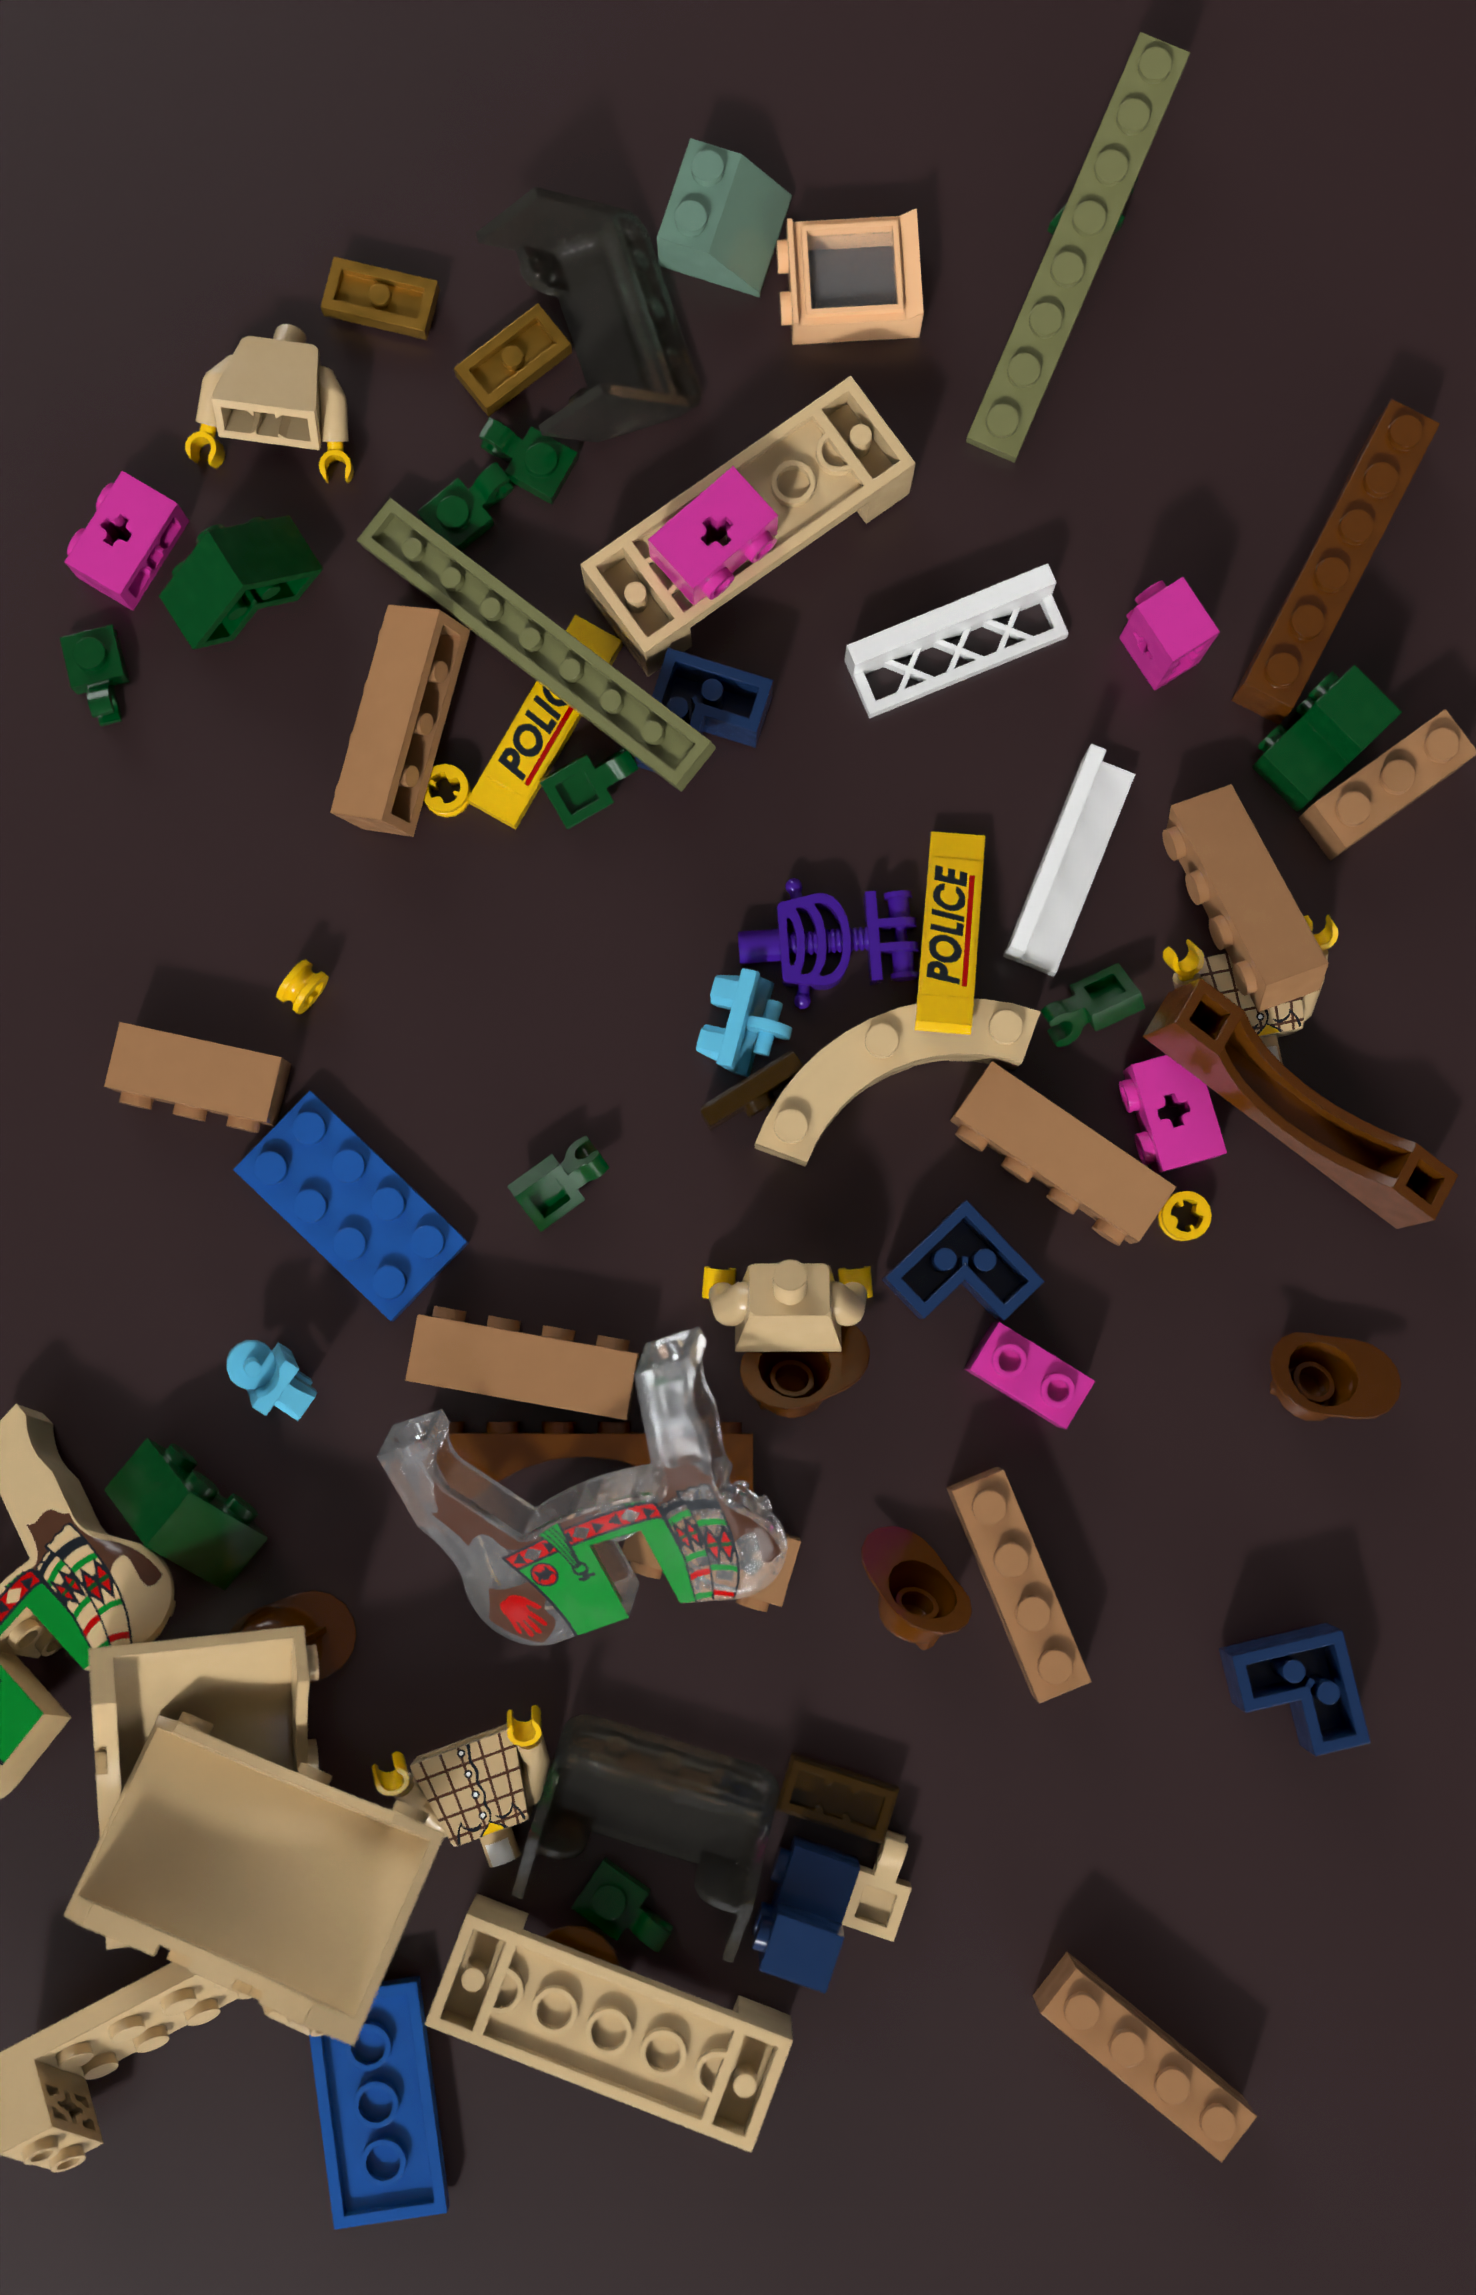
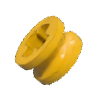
M449 764L435 765L432 768L424 797V802L430 811L437 816L447 818L457 816L469 805L467 799L471 794V788L464 773L456 766ZM447 778L451 785L460 784V792L453 791L456 799L450 803H444L440 796L432 798L431 795L432 790H439L436 782Z
M306 959L299 962L289 972L276 994V998L283 1003L288 1000L293 1003L292 1010L299 1015L308 1010L317 1000L329 979V976L322 971L314 973L312 971L313 964Z
M1182 1191L1169 1197L1158 1214V1222L1164 1234L1171 1239L1187 1241L1196 1239L1206 1232L1210 1226L1212 1214L1210 1206L1204 1197L1196 1192ZM1183 1201L1192 1204L1191 1214L1198 1217L1195 1227L1192 1224L1185 1226L1186 1232L1176 1228L1178 1219L1171 1215L1173 1206L1175 1205L1176 1208L1183 1207Z

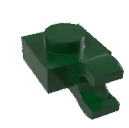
M489 417L479 435V438L483 440L481 443L482 449L509 463L505 473L510 478V482L553 505L578 461V452L532 426L522 440L507 426Z
M495 462L477 477L470 489H467L462 481L457 478L421 507L417 513L428 527L462 552L495 525L487 510L509 495L514 488L509 483L510 478Z
M111 624L60 637L72 690L77 695L87 692L91 715L93 718L98 717L100 726L121 722L122 717L114 685L129 682L118 631Z
M625 748L608 756L595 767L592 765L587 754L584 753L540 779L539 783L568 830L614 803L606 788L637 771L639 768L630 752Z
M1116 963L1069 985L1072 997L1051 1002L1042 1008L1041 1012L1052 1027L1047 1030L1048 1035L1057 1047H1063L1075 1041L1087 1023H1090L1093 1029L1098 1031L1145 1009L1140 990L1121 965Z
M584 1136L576 1140L568 1148L565 1159L561 1164L551 1154L507 1187L541 1232L582 1203L585 1198L578 1189L589 1181L602 1176L609 1169V1166L589 1138Z
M604 1857L571 1907L616 1941L627 1927L640 1941L656 1952L660 1951L673 1928V1925L642 1904L651 1889L606 1857Z

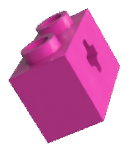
M732 466L648 539L650 558L695 606L705 596L710 600L719 596L733 582L735 576L732 573L748 559L751 563H756L774 547L777 542L774 536L777 535L778 515L737 469ZM712 535L715 539L719 540L727 535V545L722 546L719 542L715 541L707 546V537Z
M121 471L115 483L107 484L101 491L96 502L97 511L87 527L79 529L72 537L68 545V557L65 563L78 579L134 611L190 521L178 503ZM119 536H122L123 538H129V537H130V539H129L127 542H125L124 540H121V539H118V540L116 541V539H117Z
M1181 577L1169 586H1166L1164 581L1161 580L1139 594L1135 599L1138 605L1126 615L1128 622L1119 637L1154 691L1198 664L1220 633L1184 577Z
M1168 1055L1132 1064L1123 1070L1125 1080L1119 1082L1120 1094L1127 1112L1135 1111L1141 1133L1135 1134V1143L1141 1162L1144 1165L1151 1164L1152 1170L1160 1174L1227 1153L1209 1090L1205 1083ZM1165 1100L1169 1107L1178 1106L1180 1110V1116L1173 1120V1124L1170 1119L1161 1120L1158 1116V1110L1165 1106Z
M1000 1322L991 1323L964 1370L1043 1419L1063 1429H1067L1095 1383L1093 1379Z

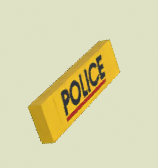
M577 615L573 617L566 629L570 635L611 666L623 647L622 640ZM536 681L468 797L469 804L516 830L541 788L539 780L549 774L582 715Z
M931 831L915 1030L971 1035L985 848L984 835Z

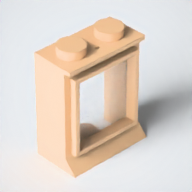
M917 208L900 216L793 222L792 218H787L786 239L776 241L778 274L788 273L789 291L780 292L781 326L791 325L792 345L919 338L924 309Z

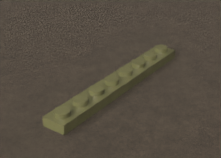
M1140 32L968 433L966 443L1011 462H1016L1187 64L1190 52Z
M390 498L357 539L371 554L680 792L683 791L715 751L716 747L709 739Z

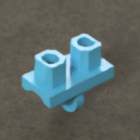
M742 968L740 976L716 975L710 993L711 1004L730 1010L726 1029L705 1024L700 1030L696 1051L717 1061L716 1064L734 1074L749 1077L755 1054L769 1056L774 1038L790 1040L792 1027L778 1022L783 1003L770 1000L775 983L760 977L758 971Z
M245 1340L236 1344L230 1350L226 1362L229 1377L237 1386L247 1389L251 1405L254 1409L267 1416L272 1407L276 1406L297 1421L302 1417L316 1397L317 1391L311 1386L313 1383L312 1379L299 1371L298 1364L291 1350L279 1342L271 1350L265 1343L258 1340Z

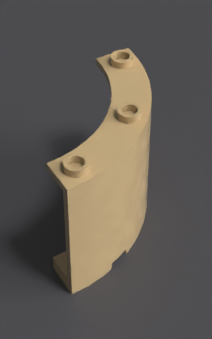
M304 1626L88 1649L100 1837L158 1715L178 1721L182 1711L213 1724L214 1727L210 1736L296 1773L301 1763L319 1769L316 1738L308 1739L309 1683L311 1680H319L318 1652L316 1645L306 1646ZM106 1937V1950L130 1947Z
M182 1711L178 1721L158 1715L63 1916L86 1929L152 1956L156 1955L160 1945L170 1949L167 1960L188 1968L187 1971L231 1991L251 1996L259 2000V2004L302 2026L354 2046L445 1834L425 1825L429 1813L396 1800L393 1809L390 1810L330 1787L332 1775L304 1763L300 1764L296 1773L210 1736L214 1725Z

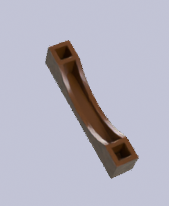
M1393 399L1390 400L1374 423L1315 545L1257 649L1231 701L1278 725L1291 712L1440 423Z
M1202 978L1167 994L1143 1035L1145 1039L1396 1229L1435 1221L1458 1174L1419 1144L1391 1134L1357 1118L1308 1087L1289 1071L1265 1046L1253 1029L1245 1011Z
M431 1421V1432L416 1434L415 1502H436L434 1495L435 1482L442 1492L457 1502H472L497 1482L523 1468L554 1459L575 1457L619 1460L648 1469L666 1480L664 1466L674 1468L682 1464H693L704 1474L711 1476L713 1487L723 1502H753V1432H742V1422H709V1432H686V1422L661 1421L653 1422V1432H631V1422L602 1421L598 1422V1432H575V1422L544 1421L542 1422V1432H520L519 1421H487L486 1432H464V1421ZM705 1485L699 1488H691L685 1492L692 1499L715 1500L709 1487Z

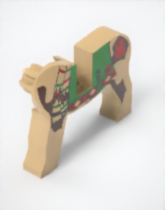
M15 1404L0 1420V1495L29 1555V1560L0 1584V1799L7 1796L20 1783L71 1719L66 1710L17 1655L38 1659L41 1655L45 1657L50 1656L64 1647L84 1670H89V1648L153 1642L166 1626L169 1617H172L176 1607L172 1575L163 1558L158 1553L145 1547L144 1544L110 1536L104 1531L80 1481L66 1467L58 1453L54 1439L53 1423L43 1413Z

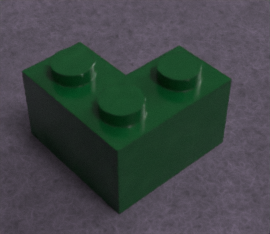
M289 515L271 519L259 516L250 519L244 524L225 527L223 524H216L201 532L196 538V547L186 560L179 563L172 570L171 575L173 577L159 597L194 650L233 641L258 609L298 601L323 570V567Z
M1356 665L1341 678L1332 671L1295 709L1302 718L1289 730L1280 723L1257 746L1264 754L1252 768L1298 813L1389 726L1402 711Z
M147 1437L104 1489L145 1547L225 1591L268 1539L254 1521L258 1516V1512L236 1494H231L228 1499L219 1495L220 1490L207 1477L194 1470L198 1462L184 1449L174 1443H171L166 1449Z

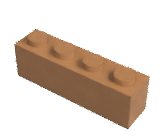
M398 605L387 606L330 813L361 829L414 837L470 634V629L440 609Z
M1232 784L1171 805L1167 829L1163 830L1162 833L1165 849L1173 861H1180L1186 873V887L1192 901L1196 905H1203L1209 917V930L1215 945L1220 950L1226 949L1233 963V977L1239 991L1244 996L1250 995L1258 1012L1319 991L1329 962Z
M993 1061L986 1067L950 1120L959 1127L955 1133L958 1138L980 1152H983L986 1146H988L1005 1158L1001 1166L1007 1172L1025 1183H1029L1033 1177L1050 1189L1046 1197L1051 1202L1073 1215L1077 1209H1080L1096 1220L1092 1226L1094 1231L1120 1246L1123 1240L1129 1244L1140 1242L1176 1188L1172 1183Z
M434 1306L432 1316L417 1315L405 1381L622 1420L629 1418L640 1353L628 1351L630 1340L597 1335L596 1345L574 1342L576 1332L574 1330L543 1325L541 1336L519 1332L521 1321L488 1315L487 1326L465 1322L467 1311Z
M994 1467L946 1487L1031 1695L1040 1704L1092 1682L1004 1469Z
M1069 1952L1065 1953L1033 1994L1041 2015L1221 2163L1256 2119L1257 2115L1241 2093Z

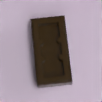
M789 1051L701 1106L700 1115L710 1131L743 1111L751 1118L777 1101L772 1093L789 1083L803 1065L794 1051L792 1053Z
M791 1752L775 1804V1810L883 1844L899 1793V1787Z

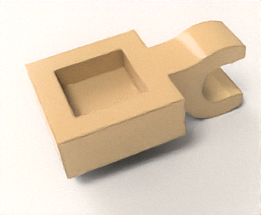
M887 1830L883 1844L879 1843L874 1868L870 1869L860 1865V1871L842 1925L894 1942L912 1889L909 1881L898 1878L908 1849V1844L905 1843V1835Z

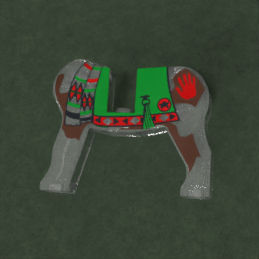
M699 1327L647 1343L636 1369L635 1380L652 1464L626 1468L589 1479L556 1494L538 1507H534L496 1482L456 1453L449 1438L450 1422L442 1409L392 1426L377 1455L380 1463L417 1527L430 1536L447 1553L458 1568L464 1582L467 1597L476 1613L489 1627L500 1635L527 1645H551L629 1618L640 1582L617 1541L627 1539L640 1530L680 1603L746 1598L763 1590L780 1573L787 1555V1539L782 1525L774 1514L771 1513L772 1506L767 1495L758 1497L749 1490L750 1484L747 1481L737 1480L734 1481V1484L729 1482L733 1464L726 1456L716 1401L704 1378L703 1351L706 1340Z

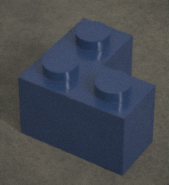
M667 648L652 697L702 735L706 732L756 748L772 700L773 680ZM635 757L638 767L653 771Z
M967 1200L959 1204L881 1279L919 1319H925L947 1296L962 1284L997 1321L1005 1320L1045 1282Z
M1322 1623L1219 1648L1231 1701L1245 1713L1289 1703L1299 1745L1314 1756L1371 1743L1343 1630L1328 1623Z
M794 1835L789 1850L782 1847L779 1848L770 1875V1880L778 1883L772 1903L761 1902L751 1933L754 1936L752 1949L757 1950L759 1953L760 1971L826 1994L844 1940L842 1922L860 1871L858 1857Z

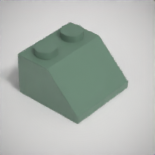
M690 138L657 235L659 266L760 297L776 249V241L779 240L792 201V195L744 155Z

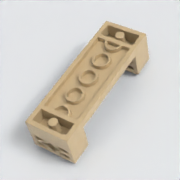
M849 376L581 563L585 590L649 677L662 667L667 648L684 652L692 646L691 627L856 511L867 524L910 494L916 463L852 376ZM734 466L777 513L778 530L777 535L774 536L777 542L756 563H751L748 559L732 573L735 576L733 582L723 593L712 600L705 596L693 606L650 558L648 539L728 469ZM712 535L708 536L707 546L715 541L719 542L722 546L727 545V535L719 540L715 539Z
M476 1893L425 2022L426 2026L752 2153L793 2042L791 2015L740 1995L737 1997L733 2011L526 1931L523 1928L529 1913Z
M172 1962L1 2051L0 2155L22 2161L26 2165H36L51 2169L52 2172L66 2171L81 2164L86 2159V2152L104 2143L86 2079L91 2080L106 2076L118 2068L119 2060L135 2052L145 2053L155 2050L166 2044L170 2039L169 2034L186 2025L197 2026L207 2023L220 2014L222 2006L238 1998L250 1999L253 1997L224 1988L187 1971L188 1968ZM262 2005L266 2016L308 2036L318 2037L325 2035L302 2026Z

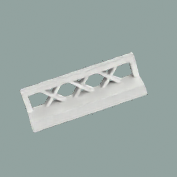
M1047 563L848 644L844 661L869 719L1067 638L1069 633L1052 596L1057 582L1049 564ZM1040 603L1051 628L1048 631L1032 636L1014 629L1013 625L1020 611ZM1011 615L1007 625L997 622ZM981 627L1003 635L997 651L986 656H981L963 648L969 633ZM961 636L958 646L947 642ZM1008 638L1018 641V643L1004 648ZM932 647L953 655L947 672L935 677L914 669L920 652ZM912 656L908 666L897 662ZM959 658L969 661V663L955 668ZM883 667L904 675L898 691L879 700H875L865 674ZM910 678L920 682L906 688Z
M1094 744L1089 746L1082 758L1003 955L1005 958L1050 976H1054L1058 970L1135 777L1134 773L1102 761L1106 749Z

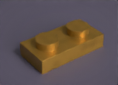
M333 257L321 303V310L326 317L427 340L440 288L436 280Z
M536 304L455 366L454 372L458 380L489 417L573 353L572 346L542 307Z

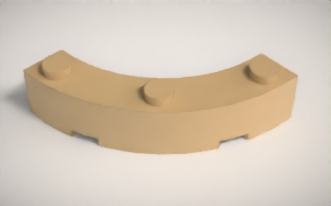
M974 999L971 1035L915 1030L917 1003L899 1007L870 1018L844 1032L822 1048L798 1071L782 1091L767 1115L755 1142V1149L806 1167L813 1149L825 1129L853 1098L881 1080L913 1066L946 1060L990 1064L993 1061L1000 1067L1015 1071L1023 1062L1040 1011L1013 1003Z

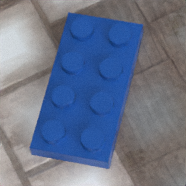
M309 1091L233 1169L391 1322H394L470 1243L312 1091Z
M420 1976L381 1982L354 2046L327 2035L318 2037L309 2035L334 2230L444 2214L448 2212L450 2207Z

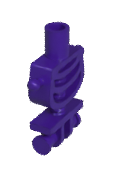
M791 878L785 885L791 900L780 902L777 906L778 929L738 931L740 964L780 961L782 984L786 987L798 988V992L794 997V1004L799 1009H806L811 1004L810 989L828 990L840 983L847 970L853 949L856 952L859 949L861 951L864 949L868 951L870 985L882 983L881 956H892L893 973L890 974L891 981H910L919 978L918 972H915L914 953L919 951V943L908 941L907 930L917 927V918L910 915L909 899L912 898V891L899 890L884 893V900L888 901L889 918L878 919L876 891H865L863 900L866 927L864 929L862 927L858 929L854 927L852 930L849 927L845 911L833 896L825 893L802 896L801 881L797 878ZM818 909L826 910L833 916L838 925L836 931L834 929H831V931L825 930L824 922ZM798 913L807 915L813 926V933L810 930L808 933L803 930ZM787 923L792 927L793 932L791 934L787 932ZM895 931L896 942L880 943L879 932ZM831 951L833 953H836V951L841 953V960L835 971L821 976L826 952L828 954ZM815 952L817 955L813 970L808 974H801L805 955L808 953L812 955ZM791 954L793 956H796V960L793 966L790 965L789 956Z

